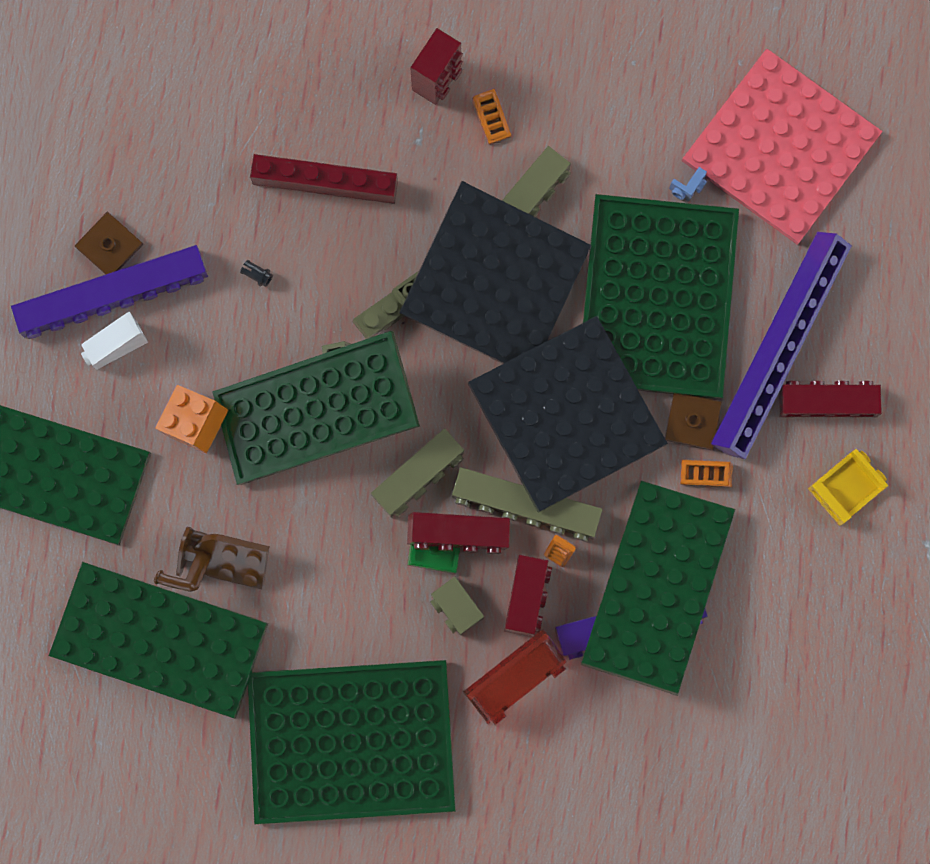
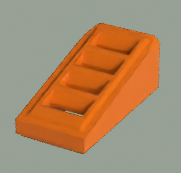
M495 89L473 96L472 102L488 144L510 138L511 133ZM491 100H492V103H489V104L484 105V106H481V105H480V104H483V103H485V102H488V101H491ZM492 109L496 110V112L484 116V112ZM497 118L500 120L490 125L487 124V122ZM503 128V131L492 135L490 133L494 129Z
M682 460L680 484L731 488L733 463ZM690 466H694L693 480L689 479ZM700 466L704 467L703 480H699ZM710 467H714L713 480H709ZM720 468H724V481H719Z
M555 535L547 547L544 556L560 567H565L576 550V546Z

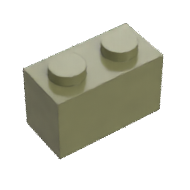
M453 577L431 593L433 600L430 603L438 614L443 611L448 620L445 623L453 634L457 631L459 635H462L484 618V615L456 577Z

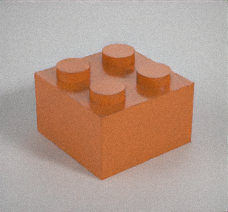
M176 385L155 429L169 438L207 454L228 409L215 400Z

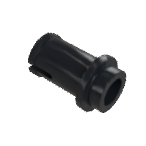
M250 260L245 261L243 265L250 268L251 271L242 267L240 273L258 282V286L261 287L263 285L267 287L273 277L270 270H264Z

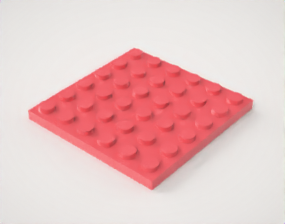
M766 48L685 154L682 162L695 171L698 167L707 171L705 176L707 180L798 245L883 131Z

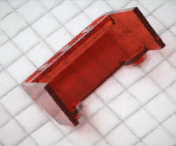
M542 629L464 690L463 694L487 725L490 722L496 725L506 717L504 711L550 675L556 678L565 671L566 668L563 665L567 661L545 630Z

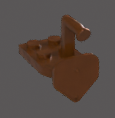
M187 526L181 539L176 576L180 577L187 560L192 561L193 563L186 579L167 575L163 570H160L154 577V583L192 592L199 589L204 575L212 578L262 590L270 546L220 534H206ZM192 541L197 542L195 547L191 546Z

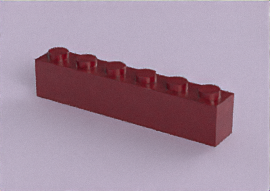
M253 154L250 173L252 184L257 186L395 204L398 185L397 173Z

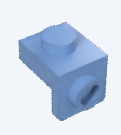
M698 167L686 186L673 179L669 187L672 190L671 193L680 200L686 199L690 201L694 193H700L706 185L707 181L704 178L707 171Z

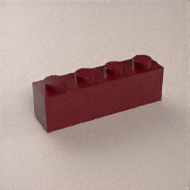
M786 381V385L783 384L779 391L780 417H878L882 414L881 385H874L873 381H859V385H849V381H835L834 385H825V381H811L810 385H800V381Z
M412 512L408 515L407 545H414V549L428 550L429 546H437L439 551H453L454 547L463 548V552L476 553L478 549H487L488 554H502V550L509 548L510 518Z

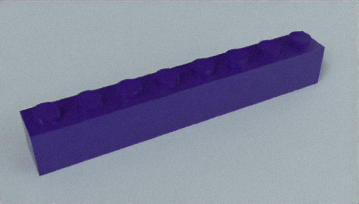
M197 245L12 305L11 309L19 333L24 338L33 339L41 336L43 331L50 329L51 331H58L63 329L65 324L71 322L75 324L87 321L89 316L95 314L103 316L109 314L111 309L119 306L127 308L133 306L135 301L144 299V301L152 300L158 297L157 294L165 291L173 293L180 290V286L189 283L191 286L204 282V278H207L208 274Z

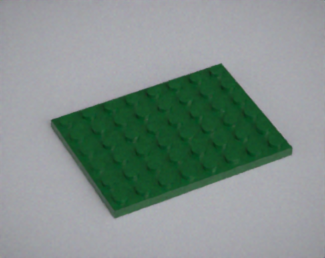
M595 194L590 242L592 246L589 252L583 323L595 316L598 317L638 391L684 394L715 399L723 398L739 219L738 208Z
M446 660L251 673L248 682L254 825L456 812Z

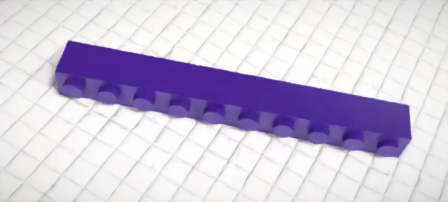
M816 233L711 443L726 455L746 459L852 247L837 233Z

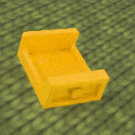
M854 449L808 488L839 526L848 521L851 516L888 487L885 475L878 469L875 471L869 464L871 460L863 451L859 452L857 449Z

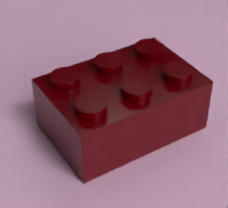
M436 28L410 67L412 91L435 105L440 99L443 101L449 93L450 88L448 86L452 80L456 81L463 71L461 68L463 63L461 60L463 55L461 52V42Z
M524 555L518 556L504 632L533 637L535 632H540L543 616H538L539 610L544 608L548 593L543 591L544 583L548 584L550 582L552 567L548 566L549 560Z

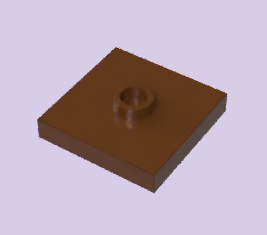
M107 211L74 247L106 275L120 270L144 244Z
M673 394L665 433L666 441L713 450L711 443L716 435L722 402L684 394Z

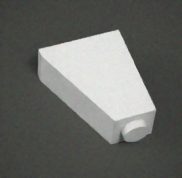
M128 312L81 344L84 349L81 355L88 366L92 364L97 370L148 343L135 318Z

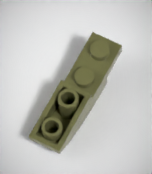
M418 272L393 288L390 294L353 319L354 325L366 339L375 336L383 329H388L404 317L399 312Z

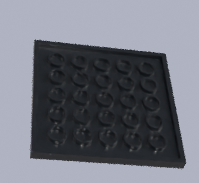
M461 181L399 314L504 364L548 341L592 245Z
M597 316L468 382V386L538 513L668 444Z

